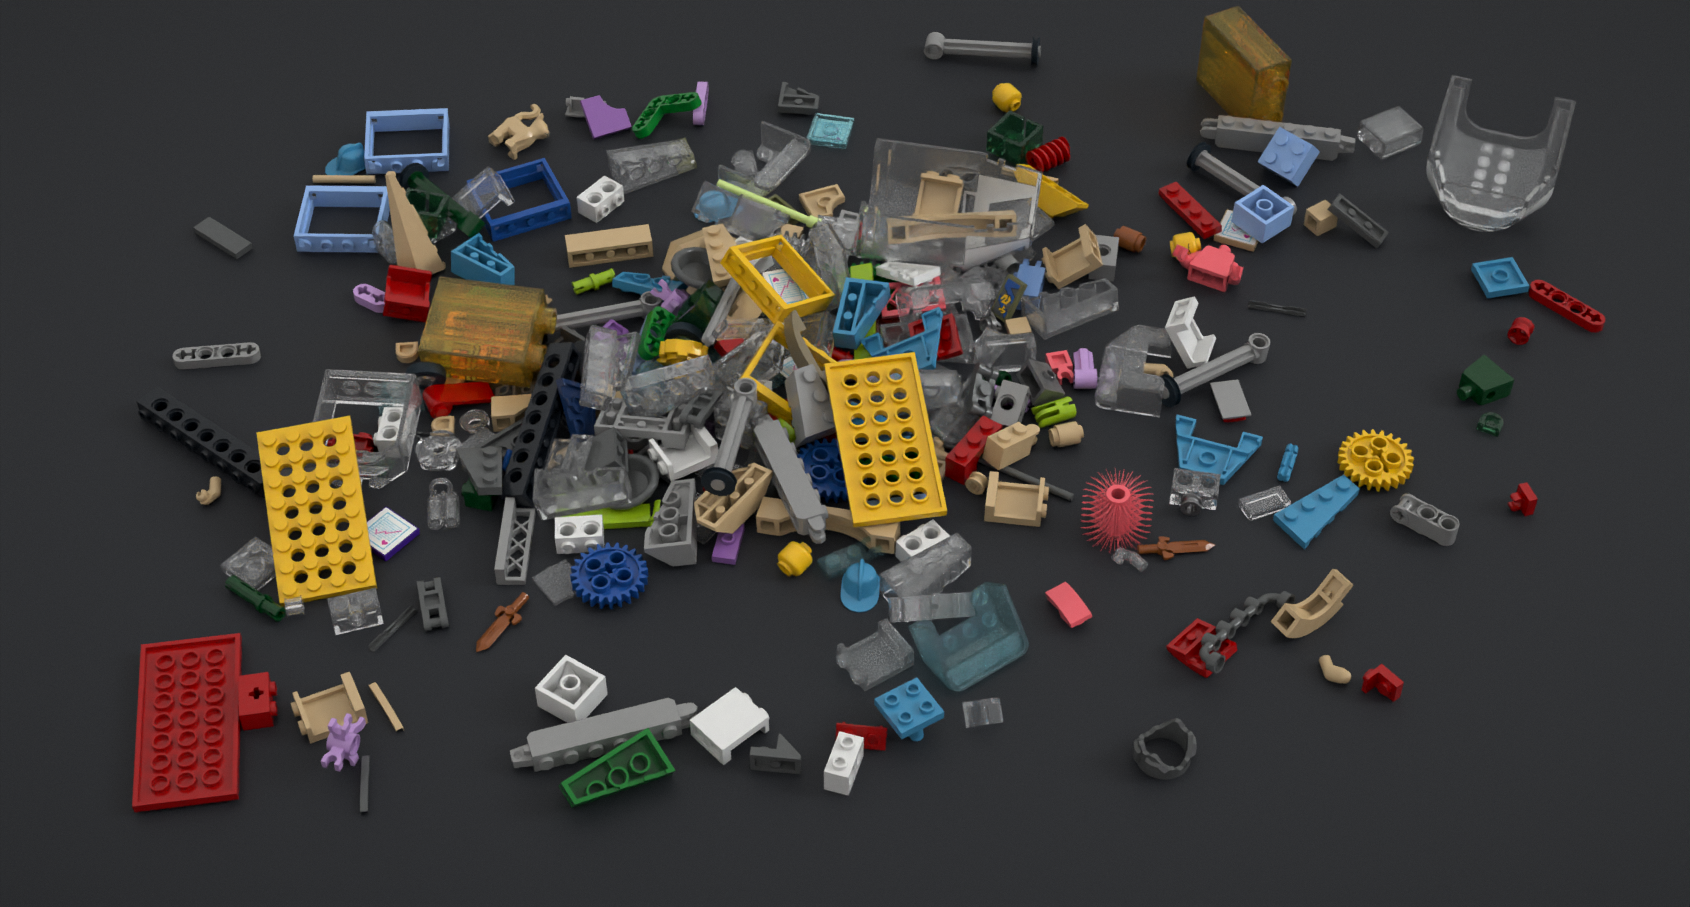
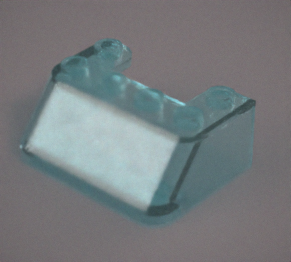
M985 582L976 587L970 597L975 615L941 635H938L934 624L926 619H920L908 626L923 662L948 689L958 692L963 691L1027 652L1029 641L1005 584Z

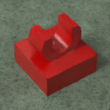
M1527 482L1519 484L1517 491L1510 494L1513 501L1508 502V506L1511 511L1521 510L1524 516L1533 515L1538 498Z

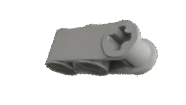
M1403 494L1399 504L1393 506L1390 510V515L1394 521L1415 530L1417 533L1436 541L1440 545L1449 546L1456 540L1460 525L1459 520L1411 494Z

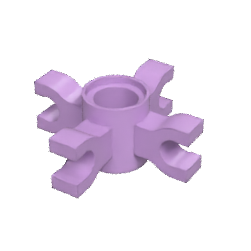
M661 279L658 284L662 287V292L657 291L655 287L650 291L652 295L663 300L661 307L675 316L679 314L684 322L693 323L688 318L689 314L693 315L696 319L699 317L700 313L697 310L687 306L690 302L689 294L684 289L681 291L675 288L671 291L668 288V284Z
M347 713L344 717L343 726L337 723V719L331 718L328 724L330 733L326 744L329 752L321 759L322 767L327 768L330 762L336 761L334 763L335 771L340 772L343 767L344 758L349 760L351 766L356 765L359 759L357 751L360 745V735L357 733L364 728L366 724L365 718L359 717L358 721L352 724V715Z

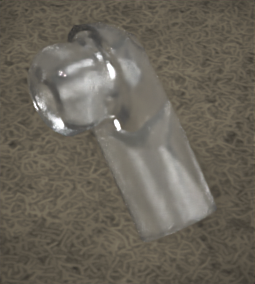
M1118 548L1112 555V560L1117 564L1121 565L1124 560H1127L1140 572L1144 571L1148 566L1147 561L1131 550Z

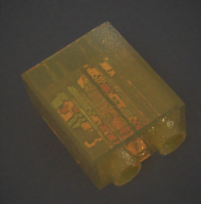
M1239 6L1204 17L1196 80L1232 117L1282 122L1292 59Z
M439 277L418 349L421 362L441 364L445 367L446 377L530 388L534 371H540L544 354L547 351V346L541 345L544 334H553L555 331L557 310L556 308L548 307L544 289Z

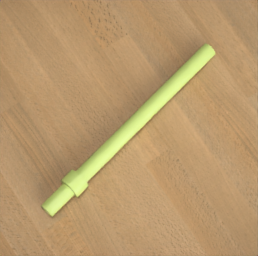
M721 179L717 182L716 187L806 224L808 228H812L816 222L821 224L819 218L815 216L804 215Z

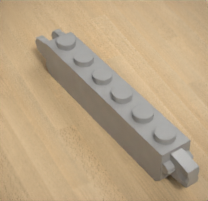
M1219 115L1218 119L1205 118L1201 122V136L1207 139H1215V144L1221 148L1264 152L1279 127L1315 146L1320 151L1316 159L1333 161L1337 158L1338 153H1353L1355 148V138L1341 135V129Z
M769 414L757 417L756 427L754 428L755 447L765 467L773 471L771 480L797 533L801 535L809 534L814 543L822 544L826 539L824 531L826 529V519L829 517L826 506L820 503L818 490L812 487L810 474H805L804 472L805 468L802 458H797L796 447L793 442H789L788 431L786 427L782 428L779 420L773 421Z
M665 698L533 731L527 736L528 744L510 750L511 761L514 768L533 766L534 772L564 764H573L588 758L600 757L646 728H649L656 741L671 739L682 735V729L690 727V719L696 716L698 709L694 703L676 705L675 700Z

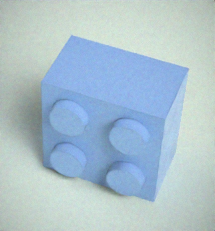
M1279 127L1259 158L1258 163L1265 169L1298 187L1320 151L1307 141Z
M1262 185L1235 202L1231 222L1259 242L1264 243L1291 225L1294 206Z

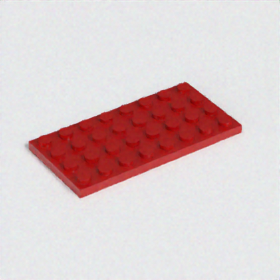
M240 633L141 644L132 797L134 812L239 799L240 718L238 676H241L242 637Z

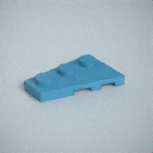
M622 272L612 280V287L619 288L623 292H635L640 295L651 291L654 287L657 291L662 292V287L658 284L661 279L668 284V288L671 291L675 288L682 291L688 286L681 281L670 280V276L653 279L650 278L649 274Z

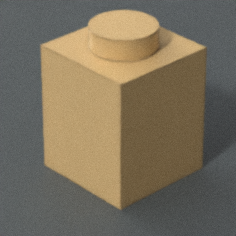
M1326 200L1306 209L1303 225L1316 236L1337 226L1338 217L1327 210L1331 204Z

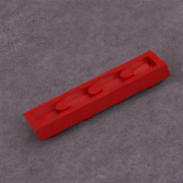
M1177 182L1159 189V196L1203 239L1222 232V225Z

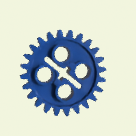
M826 438L823 439V443L814 440V445L807 443L806 449L800 448L797 458H802L805 468L804 472L805 474H810L812 487L818 490L820 499L825 497V501L828 503L830 498H833L835 503H838V499L841 497L846 502L848 498L835 438L832 439L831 443H828Z
M607 542L605 548H602L597 544V550L594 551L589 547L588 555L580 553L581 560L575 559V566H571L572 574H570L572 589L576 590L577 597L582 596L583 603L590 600L591 607L596 603H599L600 609L605 604H608L609 608L612 609L616 603L621 608L623 601L631 604V597L638 599V592H644V585L648 584L647 577L649 576L646 561H643L642 554H636L635 548L628 551V545L619 548V543H616L614 547H610L609 542Z

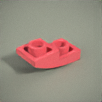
M1067 582L1045 592L1047 600L1058 609L1060 617L1071 628L1081 625L1084 621L1092 618V614L1085 603Z

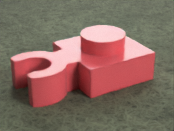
M1067 350L1046 353L1045 361L1049 364L1052 371L1057 374L1059 384L1062 385V378H1067L1070 383H1073V364Z

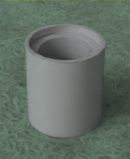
M1010 253L993 259L994 265L1005 277L1008 274L1014 275V272L1019 270L1020 263Z

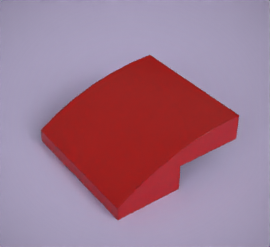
M952 313L942 318L937 361L963 354L955 317ZM922 319L908 324L911 337L925 331Z
M1197 618L1166 645L1167 650L1191 670L1208 678L1213 672L1206 669V663L1201 660L1199 651L1202 647L1201 640L1204 634L1209 632L1216 635V626ZM1226 638L1219 650L1215 652L1224 655L1226 661L1238 650L1237 643Z

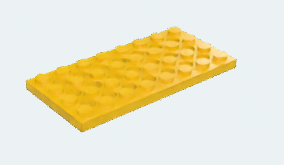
M915 352L825 363V376L853 528L947 515V506ZM898 373L902 378L893 380L890 378V375ZM876 376L879 378V381L871 383L867 378ZM848 379H853L857 383L853 386H848L844 382ZM900 392L905 394L906 397L904 399H896L893 395ZM878 395L883 400L881 402H873L871 398ZM856 398L860 403L858 405H851L848 401ZM900 412H906L910 417L901 419L897 415ZM884 415L887 420L878 422L875 420V417ZM861 418L864 423L855 425L852 423V420ZM911 432L914 436L910 439H905L901 434ZM888 435L891 439L887 442H882L878 437ZM858 438H865L868 442L864 445H859L855 441ZM912 451L917 453L918 456L914 459H909L905 454ZM884 455H892L895 459L891 462H886L882 457ZM861 458H869L872 462L868 465H863L859 460ZM911 472H919L922 477L913 479L909 474ZM888 475H896L899 479L896 482H889L886 477ZM865 478H873L876 482L873 485H866L863 483V480ZM916 492H923L926 497L924 499H916L913 495ZM899 495L903 500L895 503L890 500V497ZM870 498H876L879 500V504L871 506L866 501Z
M350 416L257 432L280 605L283 607L377 589ZM329 438L337 440L336 444L331 447L324 445L325 441ZM310 442L313 444L312 449L309 451L301 450V446L304 443ZM281 447L290 448L286 455L277 454ZM331 459H338L340 461L339 465L334 468L328 467L327 463ZM307 464H316V468L313 471H304V467ZM286 467L293 469L289 476L280 475L281 470ZM334 480L343 481L342 486L337 489L330 487ZM311 484L319 485V489L315 493L307 492V488ZM289 488L296 490L292 497L283 496L284 491ZM337 501L346 502V506L341 510L333 508ZM315 505L322 506V511L318 514L310 513V509ZM295 509L299 511L297 517L293 519L286 517L287 512ZM341 522L349 523V527L345 531H339L336 528ZM322 526L326 528L322 535L316 536L313 534V530L316 527ZM293 531L302 532L299 539H289V535ZM350 543L353 547L349 552L343 553L340 551V547L343 544ZM320 548H327L329 550L328 554L324 557L316 556V552ZM302 552L305 554L303 560L299 562L292 560L295 553ZM354 565L356 569L352 574L343 573L344 567ZM329 569L332 571L331 576L327 579L319 577L322 570ZM299 574L308 575V579L304 583L295 582Z

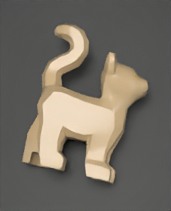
M536 104L530 105V108L533 110L532 112H520L513 117L506 118L495 131L488 135L489 143L496 147L504 139H507L505 145L510 149L508 156L515 160L519 151L531 146L537 139L548 138L550 135L548 126L543 121V113L540 114V107ZM535 119L530 127L521 122V120Z

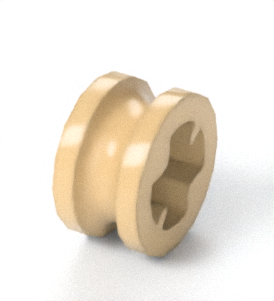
M972 472L965 485L970 492L980 495L988 486V479L980 472Z

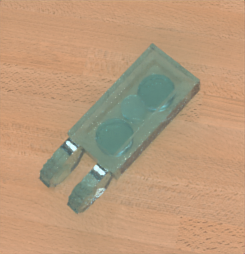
M865 537L860 543L857 542L817 559V564L827 579L830 580L846 573L847 568L854 563H858L860 559H864L865 563H870V561L883 556L885 553L881 552L882 547L880 544L869 549L866 543L871 541V537Z

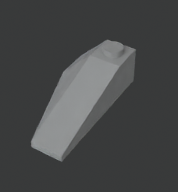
M695 479L671 481L662 499L663 504L659 512H655L653 516L654 521L645 532L644 552L671 566L696 564L697 522L694 502L696 501Z

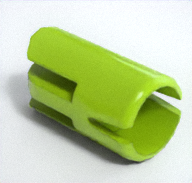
M1067 396L1031 408L1036 422L1039 423V428L1041 429L1074 418L1076 416L1075 404L1069 405V402L1073 401L1072 398Z

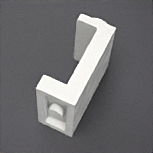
M1195 296L1175 301L1165 326L1187 369L1199 367L1207 363L1216 340L1214 334L1202 336L1193 319L1198 306Z
M690 424L691 432L685 449L662 447V444L658 446L653 438L648 440L650 449L647 450L648 455L653 462L656 461L662 475H666L670 481H675L715 463L719 451L718 443L705 427L698 429L693 424Z
M736 687L690 719L691 736L723 765L731 760V750L758 730H761L763 733L769 731V715L763 708H758L748 694L742 693Z

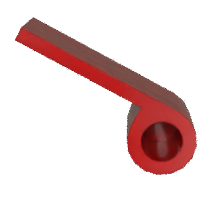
M487 381L436 384L427 387L422 393V398L434 419L448 416L453 405L491 403V397H495Z

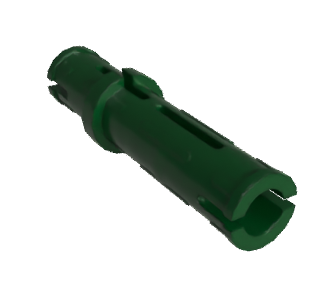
M231 575L226 580V589L252 604L259 613H265L277 622L285 617L286 609L275 603L271 596L260 593L235 575Z

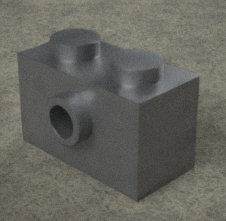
M1027 359L1016 374L1022 385L1029 386L1031 392L1029 399L1034 406L1060 399L1065 395L1056 378V374L1048 363Z

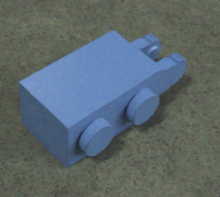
M1024 258L1023 264H1020L1019 270L1014 272V276L1028 286L1016 309L1037 312L1044 287L1046 268L1042 267V261L1037 260L1035 266L1029 265V259Z

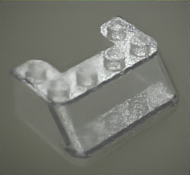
M762 121V145L757 149V157L767 163L765 167L752 178L720 164L718 166V178L765 197L774 191L810 154L811 142L805 137ZM719 188V191L724 192L728 196H731L748 204L754 203L752 201H749L745 198H742L738 195H735L733 193H730L726 190Z
M707 181L703 182L691 211L698 214L697 219L709 223L710 220L714 221V225L724 224L728 232L751 241H755L756 238L759 240L763 239L786 225L790 218V215L744 194L738 196Z
M1135 325L1105 345L1094 400L1098 407L1160 417L1165 382L1157 375L1145 374L1144 369L1147 355L1171 358L1173 342L1166 329Z

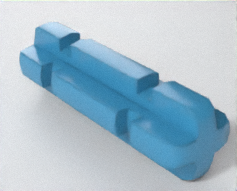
M1290 443L1286 446L1278 471L1277 479L1279 481H1289L1299 448L1297 445Z

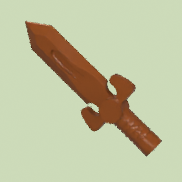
M1159 536L1157 544L1137 545V553H1157L1162 555L1164 560H1168L1174 557L1173 553L1208 551L1215 544L1206 540L1176 541L1167 544L1170 538Z
M522 592L507 607L498 606L495 611V616L498 618L477 641L476 652L489 648L510 624V620H512V625H516L522 620V617L517 612L529 599L526 593Z

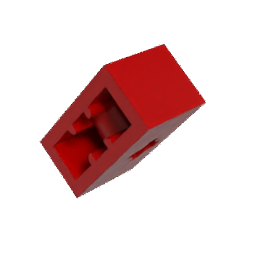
M269 672L238 676L239 718L243 731L274 726V716H278L277 703L273 701V696H277V686L275 681H271Z

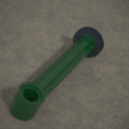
M409 164L401 172L399 183L406 192H419L458 224L456 227L470 238L478 234L486 225L472 211L469 210L468 212L429 180V172L422 164Z

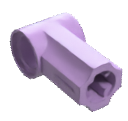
M1080 348L1077 352L1073 353L1074 389H1096L1097 369H1094L1093 354L1087 348Z

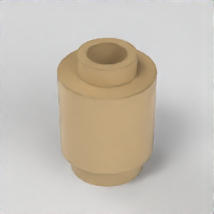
M1076 421L1054 425L1048 431L1051 445L1058 448L1079 444L1081 438H1084L1083 428Z

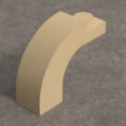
M1332 569L1312 595L1297 604L1285 603L1271 620V623L1287 638H1299L1308 635L1324 625L1344 605L1341 602L1342 599L1353 587V584L1337 569Z

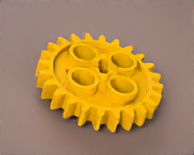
M1372 429L1371 434L1362 430L1361 435L1354 432L1353 438L1347 436L1346 442L1342 441L1341 448H1339L1337 463L1340 464L1339 470L1344 471L1346 477L1351 476L1350 480L1352 482H1359L1358 487H1362L1365 484L1367 485V490H1370L1373 486L1379 492L1381 487L1389 491L1390 485L1395 489L1398 488L1399 483L1404 485L1405 480L1409 479L1412 473L1414 457L1411 456L1412 450H1406L1407 443L1400 444L1401 438L1394 440L1392 439V433L1384 436L1383 430L1376 434L1375 430Z

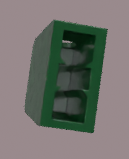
M1482 355L1463 371L1459 389H1457V396L1462 401L1471 398L1478 405H1485L1509 396L1515 379L1486 355Z

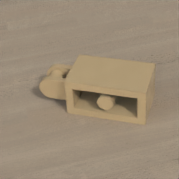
M1017 422L988 436L982 458L997 470H1000L1028 456L1031 447L1037 443L1036 435L1039 434L1040 428L1035 424L1025 426Z

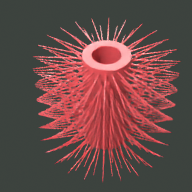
M1116 478L1111 485L1110 483L1108 484L1109 488L1103 485L1106 489L1091 483L1090 485L1102 492L1098 493V491H1092L1091 489H1083L1094 492L1100 497L1082 496L1095 499V501L1082 502L1084 504H1092L1095 507H1084L1081 509L1091 510L1095 513L1081 515L1090 516L1095 519L1089 521L1081 520V522H1100L1093 526L1081 528L1091 529V527L1095 528L1097 525L1100 527L1099 529L1086 534L1104 530L1099 535L1107 533L1105 536L1107 537L1108 535L1107 540L1109 539L1111 542H1113L1114 536L1115 538L1117 536L1120 537L1117 539V546L1121 540L1124 544L1123 538H1121L1122 535L1129 545L1131 544L1129 539L1124 536V534L1130 536L1129 532L1145 539V537L1136 534L1132 530L1151 533L1135 527L1151 526L1138 522L1141 520H1152L1151 518L1145 519L1139 515L1145 513L1152 514L1140 509L1144 507L1153 508V506H1145L1140 503L1153 500H1139L1138 498L1151 493L1135 494L1143 489H1137L1136 491H1132L1133 488L1128 489L1135 480L1130 484L1128 483L1127 487H1125L1127 481L1125 484L1120 483V485L1118 481L1117 485Z

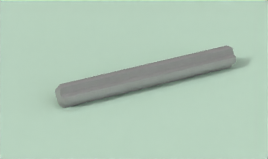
M731 277L702 336L701 341L707 347L714 344L741 289V286L733 277Z

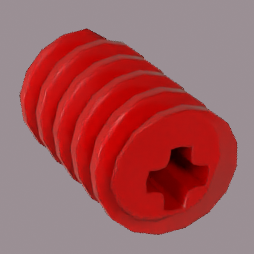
M1061 136L1032 151H1028L1025 155L1026 162L1042 174L1044 170L1048 171L1050 168H1055L1057 164L1061 165L1063 162L1070 160V145L1067 139Z

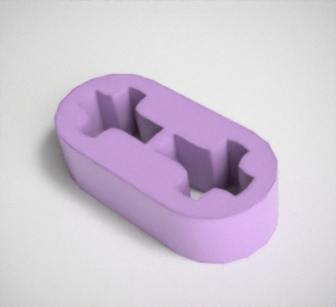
M359 284L353 289L356 303L374 312H383L385 292L368 284Z

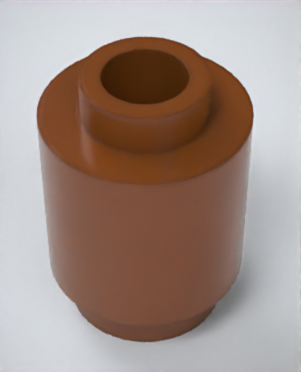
M1122 226L1120 229L1117 228L1113 236L1119 237V247L1132 252H1141L1146 242V236L1126 226Z

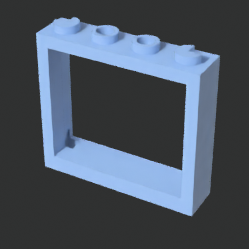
M448 108L366 111L364 153L366 174H386L388 171L401 173L407 165L412 163L422 164L428 172L449 171ZM438 116H444V119H438ZM442 129V153L374 156L375 132Z
M306 186L294 232L297 252L381 253L390 213L387 186ZM314 207H380L374 234H310L308 231Z

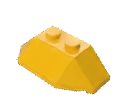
M1017 164L1018 181L1039 186L1036 208L1042 209L1044 215L1050 218H1054V216L1064 217L1088 208L1089 205L1030 165ZM1031 198V199H1027V200H1028L1027 203H1028L1029 205H1031V203H1032V198Z

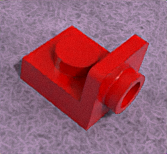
M1383 664L1375 669H1369L1364 674L1362 685L1364 693L1376 687L1382 695L1387 696L1393 702L1400 698L1404 682Z

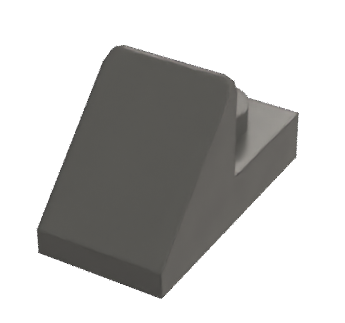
M779 733L776 749L764 746L751 747L750 770L801 774V755Z

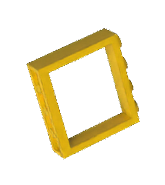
M782 235L729 247L720 262L773 324L777 321L783 323L784 319L794 310L797 311L800 317L824 311L835 297L833 291ZM772 256L809 299L787 304L749 261Z
M777 321L764 338L739 379H753L757 384V405L775 417L782 418L792 427L791 421L793 418L788 402L750 376L773 339L788 349L784 325ZM802 337L821 371L824 370L825 363L836 362L826 352L816 348L806 338Z

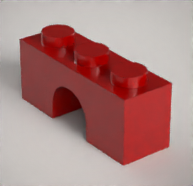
M982 416L946 456L945 476L965 485L970 474L977 471V463L981 454L984 453L987 437L1002 430V424Z

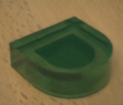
M1484 413L1476 429L1498 437L1503 427V418L1497 413Z

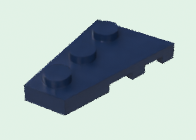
M560 378L556 380L573 447L595 436V388Z

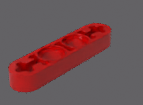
M1534 280L1531 282L1528 294L1532 299L1587 331L1594 333L1602 331L1605 323V316L1546 281ZM1552 299H1559L1562 303L1555 302ZM1571 309L1579 310L1581 313H1574Z

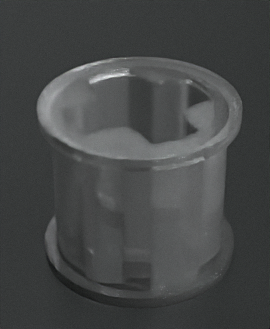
M302 595L295 598H284L287 617L289 615L305 614Z

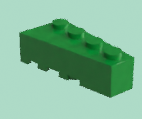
M646 728L561 782L558 787L570 806L574 808L672 775L676 770L649 728Z

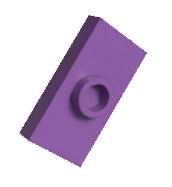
M742 524L733 534L718 532L712 554V562L736 564L745 531V524Z

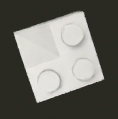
M567 655L535 687L538 707L567 723L587 718L608 695L604 675Z

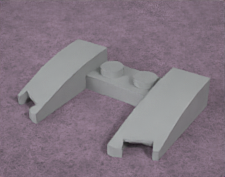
M633 389L626 390V397L621 399H613L612 393L608 394L594 425L595 436L615 427L623 436L628 438H653L654 440H662V447L685 449L691 428L689 423L685 425L679 422L680 414L686 407V404L682 403L684 395L676 394L667 419L628 415L634 395Z

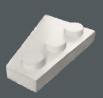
M891 261L876 266V275L911 286L932 282L933 278L941 275L939 266Z

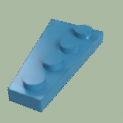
M1342 475L1275 513L1273 521L1305 550L1314 537L1316 538L1322 529L1335 519V515L1339 511L1342 512L1359 494L1360 488L1345 475Z

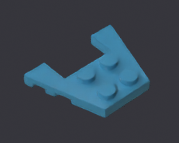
M940 307L921 314L925 331L884 348L883 339L879 332L861 339V343L872 357L915 352L919 375H922L936 368L943 312ZM893 373L890 375V378L899 380L902 376L898 373Z
M1177 414L1175 428L1180 474L1224 485L1262 444V436L1247 432L1242 433L1237 448L1193 437L1192 434L1197 419Z

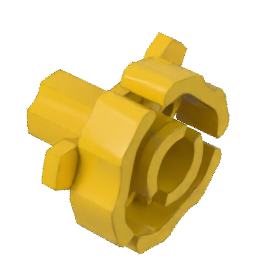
M666 339L660 342V358L656 359V364L660 366L672 365V367L680 370L684 368L685 362L692 358L697 362L703 360L706 363L708 347L703 345V343L692 340ZM706 363V370L710 369V364Z

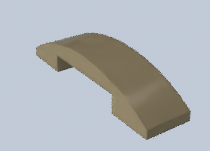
M794 310L784 319V334L791 357L798 369L813 364L828 392L825 370H820L801 335L806 330V327L797 311Z

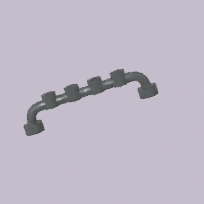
M1283 591L1281 594L1267 593L1258 599L1249 596L1245 600L1244 611L1235 608L1230 614V623L1221 620L1216 626V635L1207 632L1202 637V647L1199 651V656L1206 663V669L1216 674L1223 669L1225 656L1215 651L1219 650L1226 638H1233L1240 626L1245 627L1254 614L1259 615L1267 603L1275 602L1277 608L1281 609L1285 603L1294 604L1295 595Z

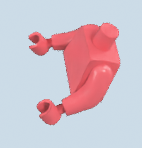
M1176 245L1172 255L1177 257L1182 267L1188 269V280L1222 292L1226 291L1228 283L1231 285H1238L1240 283L1244 267L1234 262L1235 255L1231 253V249L1227 245H1221L1219 248L1206 246L1203 250L1189 255L1187 254V248Z

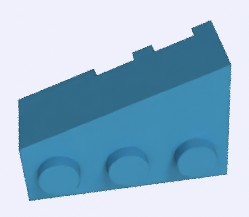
M480 233L451 251L452 273L474 284L481 282L501 296L515 287V267L501 253L497 254L490 243H485Z
M846 277L833 329L835 347L857 350L861 339L866 336L891 298L888 282Z

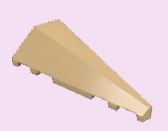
M388 171L385 178L397 266L431 271L432 274L444 270L446 264L444 261H441L437 253V247L430 241L427 235L428 231L415 207L408 201L404 187L401 188L397 181L395 171Z

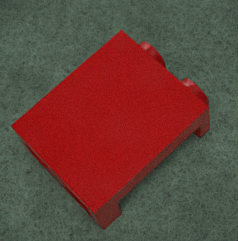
M389 265L382 316L426 322L430 304L429 290L432 272Z

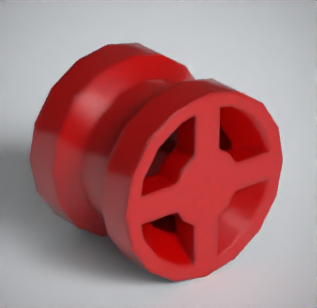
M1516 318L1507 333L1509 340L1517 345L1526 344L1534 331V324L1528 318Z

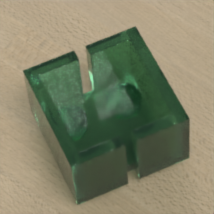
M1009 110L987 131L986 151L999 157L1005 156L1006 160L1014 164H1023L1026 161V153L1042 145L1044 126L1028 119L1026 120L1024 136L1025 117Z
M407 188L406 197L410 204H413L428 231V237L438 238L448 218L449 195L430 192L429 212H426V191Z
M710 279L707 280L683 301L673 323L687 322L693 324L704 334L724 291ZM680 335L684 340H691L686 336Z

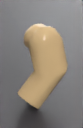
M1143 363V374H1152L1156 377L1168 374L1173 377L1172 371L1165 364Z
M934 437L933 443L936 458L945 461L949 453L944 450V440L940 437Z
M211 477L209 490L202 489L201 492H197L196 499L200 501V504L209 505L220 497L221 478Z
M1329 655L1319 658L1324 677L1328 681L1347 684L1351 680V673L1345 668L1333 665Z

